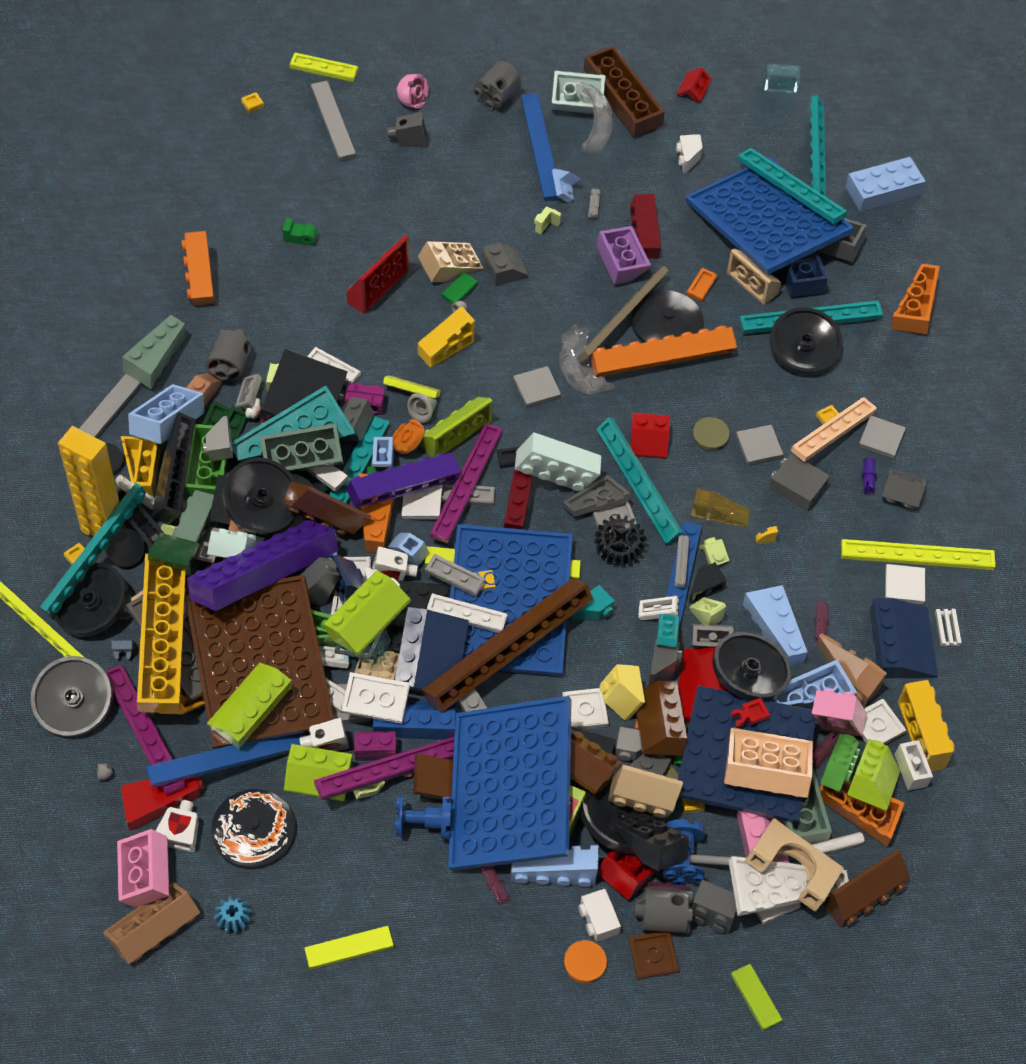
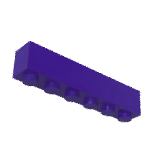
M441 453L434 458H423L415 463L408 462L397 468H387L382 472L374 471L363 477L356 476L350 480L346 490L354 507L360 508L454 482L460 475L461 470L452 453Z

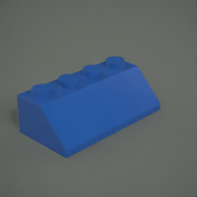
M407 701L402 724L373 719V732L386 733L388 731H396V738L444 740L455 736L456 702L445 711L440 712L430 706L427 701Z

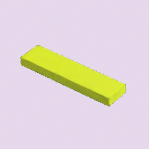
M294 53L290 62V69L354 82L358 73V66Z
M385 926L305 947V953L309 969L312 970L392 949L393 942L389 928Z

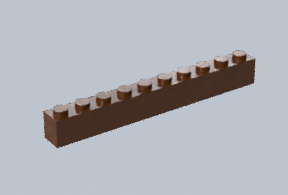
M576 578L570 579L423 688L422 691L428 704L440 712L445 711L592 601L593 597L587 583Z

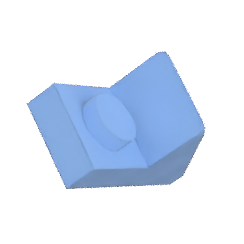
M553 169L552 173L557 197L570 203L574 200L571 186L578 182L580 178L571 172Z

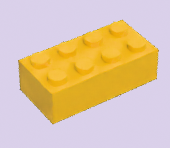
M928 680L907 683L904 685L897 703L911 742L920 741L931 772L943 770L946 768L954 752V744L952 740H949L947 724L943 722L941 717V707L935 701L934 688L930 687Z

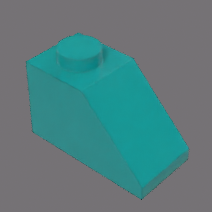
M598 585L590 591L593 600L570 616V618L599 621L603 617L607 618L614 611L615 600Z

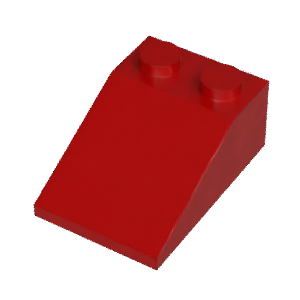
M613 850L605 856L597 874L629 900L658 871L642 863L636 854H626Z

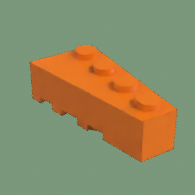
M206 231L184 233L185 240H182L183 251H186L187 256H183L184 266L188 267L185 277L186 283H190V289H187L188 300L192 299L193 306L214 304Z
M921 264L911 286L906 291L904 299L901 300L899 308L893 315L892 330L928 334L940 266Z
M358 473V476H361V477L369 475V474ZM395 498L361 507V511L371 515L370 520L363 525L365 552L376 553L378 546L386 547Z
M844 781L840 791L821 784L820 793L824 804L886 847L888 846L904 802L891 797L886 811L847 795L852 781H848V783Z

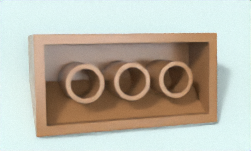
M173 882L169 885V896L139 906L105 930L103 934L120 957L130 964L131 962L138 961L142 954L149 949L156 948L164 938L174 935L178 928L192 922L200 912L189 893Z

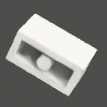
M920 741L900 744L894 755L907 790L927 787L933 775Z
M602 889L582 896L578 908L581 916L587 920L586 928L589 936H593L595 942L619 935L621 925L606 890Z

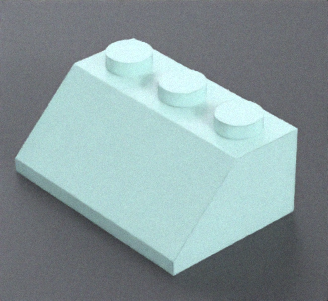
M555 71L551 110L601 115L605 76Z

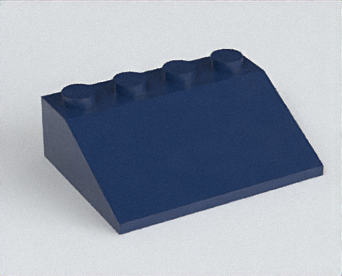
M874 598L870 607L875 655L877 666L887 673L885 678H938L928 607L895 598Z
M408 607L395 681L410 683V692L423 693V688L463 659L469 620L427 609Z

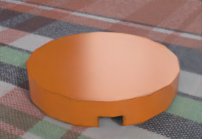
M409 420V423H403L393 435V448L399 454H407L420 444L424 435V426L417 420Z
M582 940L575 942L565 953L564 967L570 978L578 983H592V981L601 978L606 970V954L600 945L593 941Z

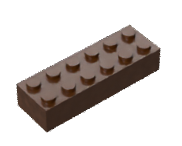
M614 45L585 56L584 72L586 74L605 76L603 97L634 137L663 126L665 111Z

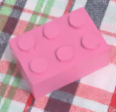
M830 689L816 691L812 715L822 730L855 736L863 735L867 713L855 694L850 692L838 694Z
M150 829L117 841L119 901L132 907H138L169 896L167 836Z

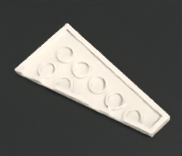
M732 856L729 859L738 916L801 903L798 897L808 880L807 872L803 865L771 861L764 872L761 873L745 862L746 858ZM842 870L827 897L834 890L849 881L847 870Z

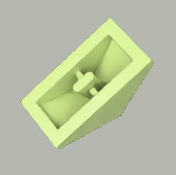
M704 597L689 608L702 624L716 625L723 620L726 605L725 603Z

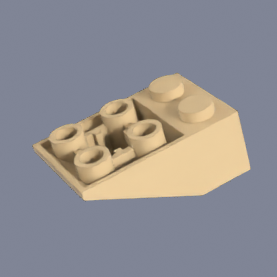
M427 241L418 255L431 282H449L457 279L464 272L470 275L484 269L470 243Z
M364 649L360 653L354 673L395 680L399 654L393 651L382 652L374 649Z

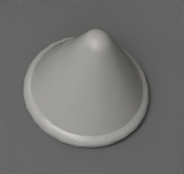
M421 393L411 395L408 399L407 408L412 419L417 420L421 424L427 423L432 417L437 400Z

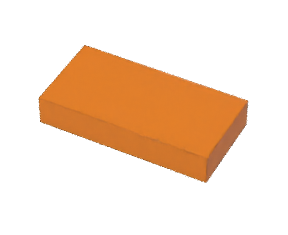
M701 268L687 290L686 296L702 303L715 283L718 274Z

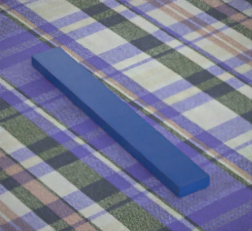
M538 93L521 95L543 200L561 199L557 197L552 173L555 166Z
M305 733L244 743L239 749L234 745L146 766V773L152 788L288 754L290 753L291 744L301 745L300 737H304Z

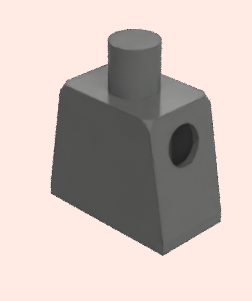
M423 113L397 117L396 127L387 128L388 138L397 137L401 147H427L428 133Z

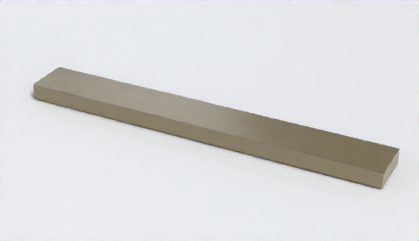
M665 266L661 267L582 350L577 356L580 362L585 360L669 271Z

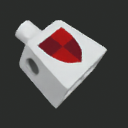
M378 546L372 570L376 569L390 578L403 581L405 575L416 577L418 565L407 564L408 555L406 553Z
M341 718L309 727L311 735L300 737L301 746L331 751L349 748L346 730Z
M182 800L179 809L169 807L164 814L156 831L167 836V847L194 853L199 820L198 815L191 812L194 805L192 802Z

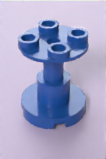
M404 795L397 797L396 810L397 814H400V818H395V835L402 837L403 823H425V828H441V839H450L451 797H443L442 807H426V811L403 810Z
M686 819L667 822V826L678 829L681 833L688 835L689 843L687 859L677 863V865L664 869L663 877L672 881L674 886H683L685 883L690 882L701 883L704 880L705 871L700 867L690 865V854L694 853V843L699 842L705 836L704 825L697 821H694V824H688Z

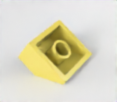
M617 664L601 682L600 692L603 695V701L624 720H629L644 704L645 699L639 666Z

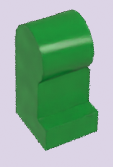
M286 218L282 230L284 242L301 245H313L318 233V229L315 226L293 223V219Z

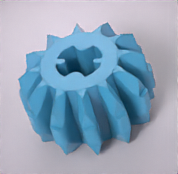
M229 896L228 902L221 900V906L215 908L217 913L214 916L215 921L218 922L220 929L225 927L226 933L233 929L234 933H237L238 927L244 930L246 928L244 923H250L249 915L251 914V909L247 908L248 903L246 901L241 902L239 896L235 901Z

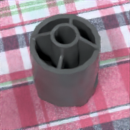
M498 61L477 82L473 93L484 103L488 110L500 108L521 85L520 74L511 64Z
M222 329L219 331L206 363L207 370L214 377L229 382L240 379L252 349L251 341L245 336L246 334L243 330Z
M645 887L643 898L635 900L634 913L635 917L642 921V930L689 933L690 922H692V909H690L692 891Z

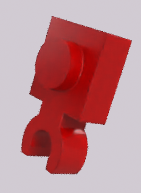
M759 698L743 704L742 710L732 711L730 717H739L741 720L736 721L735 726L741 727L745 721H749L750 725L769 719L770 714L762 699Z

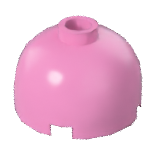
M409 74L400 80L397 86V94L403 105L417 109L425 104L422 101L424 97H428V82L426 78L422 77L423 75Z

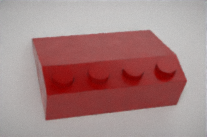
M406 234L382 258L373 264L353 286L349 287L346 293L349 305L364 314L409 271V241Z
M716 647L684 649L678 683L684 722L690 723L698 685L730 692L718 680L713 669L712 657Z

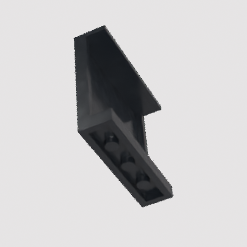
M284 349L259 418L267 420L268 415L274 417L324 386H327L337 404L340 405L344 395L341 394V390H346L349 379L346 378L348 371Z

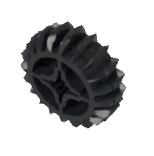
M620 514L617 515L616 519L611 515L609 521L604 519L603 525H598L599 531L595 532L597 538L594 539V543L598 544L596 550L601 551L600 557L606 555V562L612 559L613 565L616 564V561H620L622 566L625 560L628 564H631V558L636 561L638 559L637 555H642V549L646 546L644 543L646 536L643 535L645 531L644 529H639L640 523L634 524V518L629 521L627 515L624 516V519H621ZM607 532L611 534L610 537L612 538L609 545L605 542ZM632 534L636 541V544L633 548L630 546V542L628 541ZM620 549L623 552H616L614 550Z

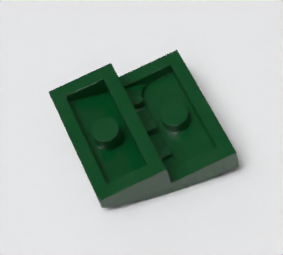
M213 400L202 425L215 426L223 416H227L233 442L238 438L247 419L246 412L234 406L228 408Z
M161 533L148 554V561L187 571L190 561L195 557L199 543Z

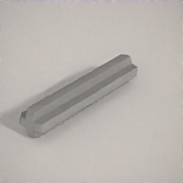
M683 535L679 536L675 574V586L680 588L685 587L689 547V537Z

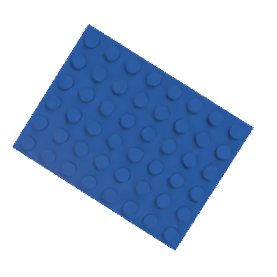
M768 157V158H767V159H769L770 161H772V162H774L775 164H777L778 166H780V165H779L777 162H775L771 157ZM749 167L686 196V202L767 275L854 233V227L845 219L840 220L836 224L831 223Z
M458 524L454 563L477 575L481 571L493 570V572H487L484 578L488 574H493L495 583L491 584L487 581L485 583L495 585L496 589L481 590L477 597L451 585L450 598L508 614L504 626L506 628L569 581L573 534ZM566 620L498 671L562 676ZM468 625L463 659L498 633Z
M569 696L456 713L448 862L450 870L569 856L572 699Z

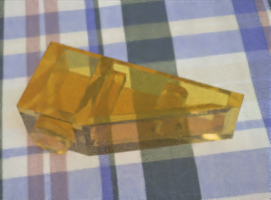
M696 489L691 516L747 528L750 515L749 509L717 492Z

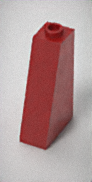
M201 777L183 780L185 788L168 795L164 793L161 786L152 788L149 780L121 785L129 831H133L163 816L169 807L180 808L182 800L192 802L200 798L199 789H203Z

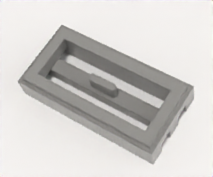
M259 374L244 378L235 405L236 408L242 410V408L247 409L248 406L250 408L253 407L262 380Z

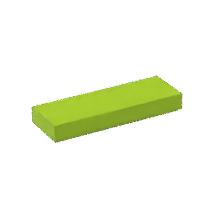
M751 964L731 972L732 979L762 1031L781 1023V1016Z

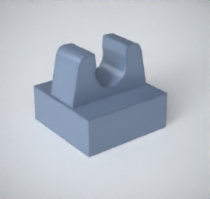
M135 640L112 641L115 659H120L121 651L126 652V659L132 657Z

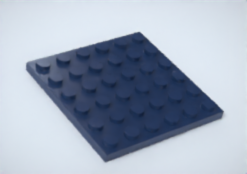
M698 685L678 777L679 781H683L678 798L798 824L803 797L724 784L731 728L812 741L816 723L812 710L773 701H765L763 703L770 714L769 719L750 725L749 721H745L743 726L736 727V721L741 719L739 717L731 718V712L737 709L742 710V705L751 701L743 699L732 692Z

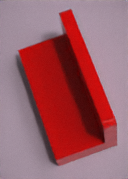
M703 67L690 71L685 76L676 94L679 97L688 93L693 101L697 103L701 101L712 78Z

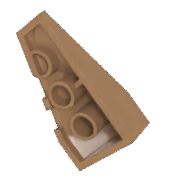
M822 633L819 635L816 646L828 663L838 660L855 688L857 698L865 707L880 692L887 673L871 660L858 658L855 651L850 650L848 652L837 641Z

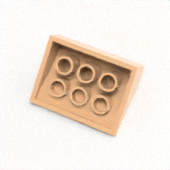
M731 728L724 784L807 798L812 780L813 741Z

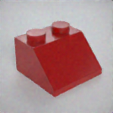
M633 413L630 447L636 457L667 459L670 416Z

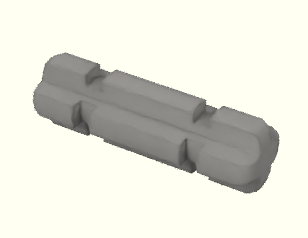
M599 189L591 190L588 214L590 219L598 217Z

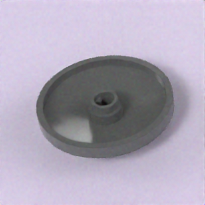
M80 656L63 657L47 665L37 676L31 691V707L38 722L51 733L62 737H78L96 729L107 717L113 701V688L106 672L94 661Z

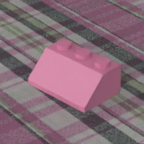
M737 811L738 825L747 858L773 818ZM777 855L772 860L790 863L788 855Z

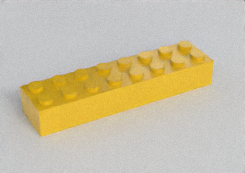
M72 426L58 442L80 530L86 535L95 536L118 506L119 498L106 443Z
M145 554L137 711L179 713L186 570L148 561V554Z

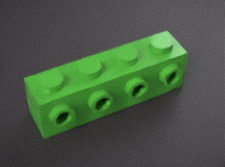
M848 734L839 735L820 784L840 791L843 782L848 783L860 749L857 748L859 741L855 740L853 736Z

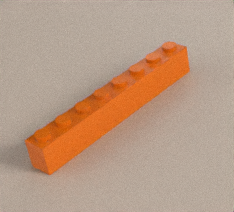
M719 326L712 331L702 329L698 333L686 332L679 337L669 335L662 340L652 338L645 343H640L639 341L629 343V346L619 344L607 350L605 348H598L591 354L590 360L594 377L731 353L737 348L732 327Z

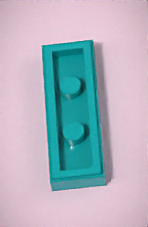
M659 614L656 644L676 647L679 624L678 616Z

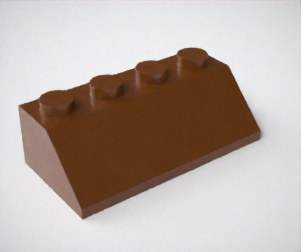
M292 481L282 502L289 506L288 510L297 514L301 511L305 513L303 517L313 521L318 519L320 520L319 524L326 525L329 528L333 526L335 527V532L342 535L346 533L354 534L371 518V515L311 486Z
M657 680L643 689L645 702L636 711L642 754L683 756L687 734L677 681Z
M571 729L570 778L593 794H596L612 784L614 775L623 763L617 760V757L602 750L598 744L584 738L582 733Z
M899 849L831 893L825 909L840 928L846 924L848 926L853 925L860 915H868L875 909V905L886 903L891 898L890 895L895 892L899 894L908 887L906 884L910 875Z

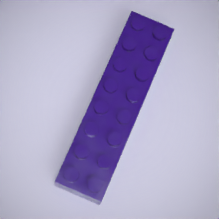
M306 520L296 527L289 528L288 531L276 534L269 540L259 542L252 548L244 549L241 553L229 556L226 560L212 564L211 567L198 571L188 577L190 600L217 611L313 564L319 557L325 558L337 552L336 532L326 525H321L313 520Z

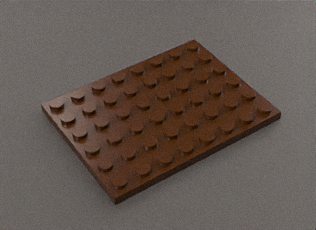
M304 575L280 579L217 611L190 600V595L185 596L208 721L259 663L275 667L290 678L291 689L245 743L308 732L311 726L334 720ZM209 726L213 750L233 745Z

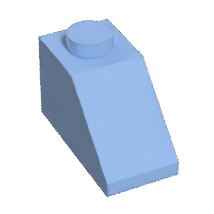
M374 437L372 467H392L394 459L393 437Z

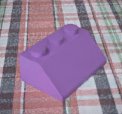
M632 226L599 232L596 247L614 285L632 282L651 267Z

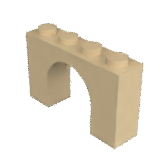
M774 818L745 859V862L761 873L764 872L777 855H789L797 859L804 866L808 876L807 884L799 895L798 900L814 911L823 903L844 869Z

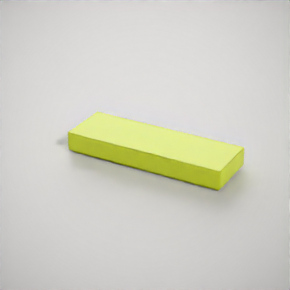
M385 376L383 381L386 385L414 393H421L431 398L439 397L441 390L392 376Z

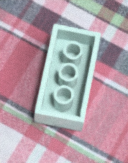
M533 433L516 451L515 470L539 477L542 480L554 482L557 485L572 488L575 491H582L587 488L600 475L601 455L537 433Z

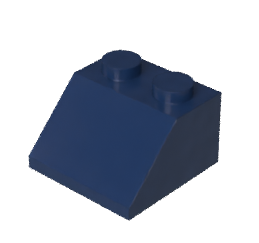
M811 253L784 267L786 286L790 297L825 293L828 277L819 253Z
M334 555L332 560L336 563L340 574L335 590L343 605L364 582L361 570L357 569L353 561Z

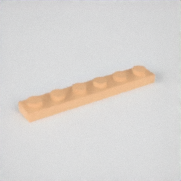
M864 397L794 444L791 452L806 462L869 418L870 415H873L877 407Z

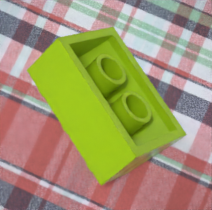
M291 744L286 767L284 791L320 797L314 785V780L351 769L353 767L352 754ZM346 793L329 799L345 802Z

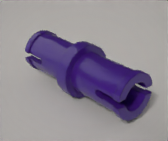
M868 457V463L867 458L863 460L864 471L862 472V479L864 480L863 492L866 494H870V488L872 493L876 491L875 479L877 478L875 459Z

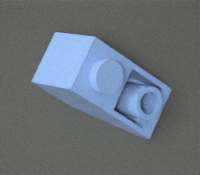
M399 533L387 547L394 551L406 553L408 555L407 561L418 566L429 554L425 542L411 533Z

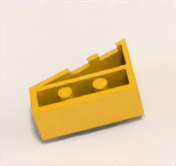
M461 306L418 342V355L432 368L474 343L475 320Z
M121 436L131 482L134 484L137 482L143 487L145 492L154 497L161 453L160 444L138 437Z

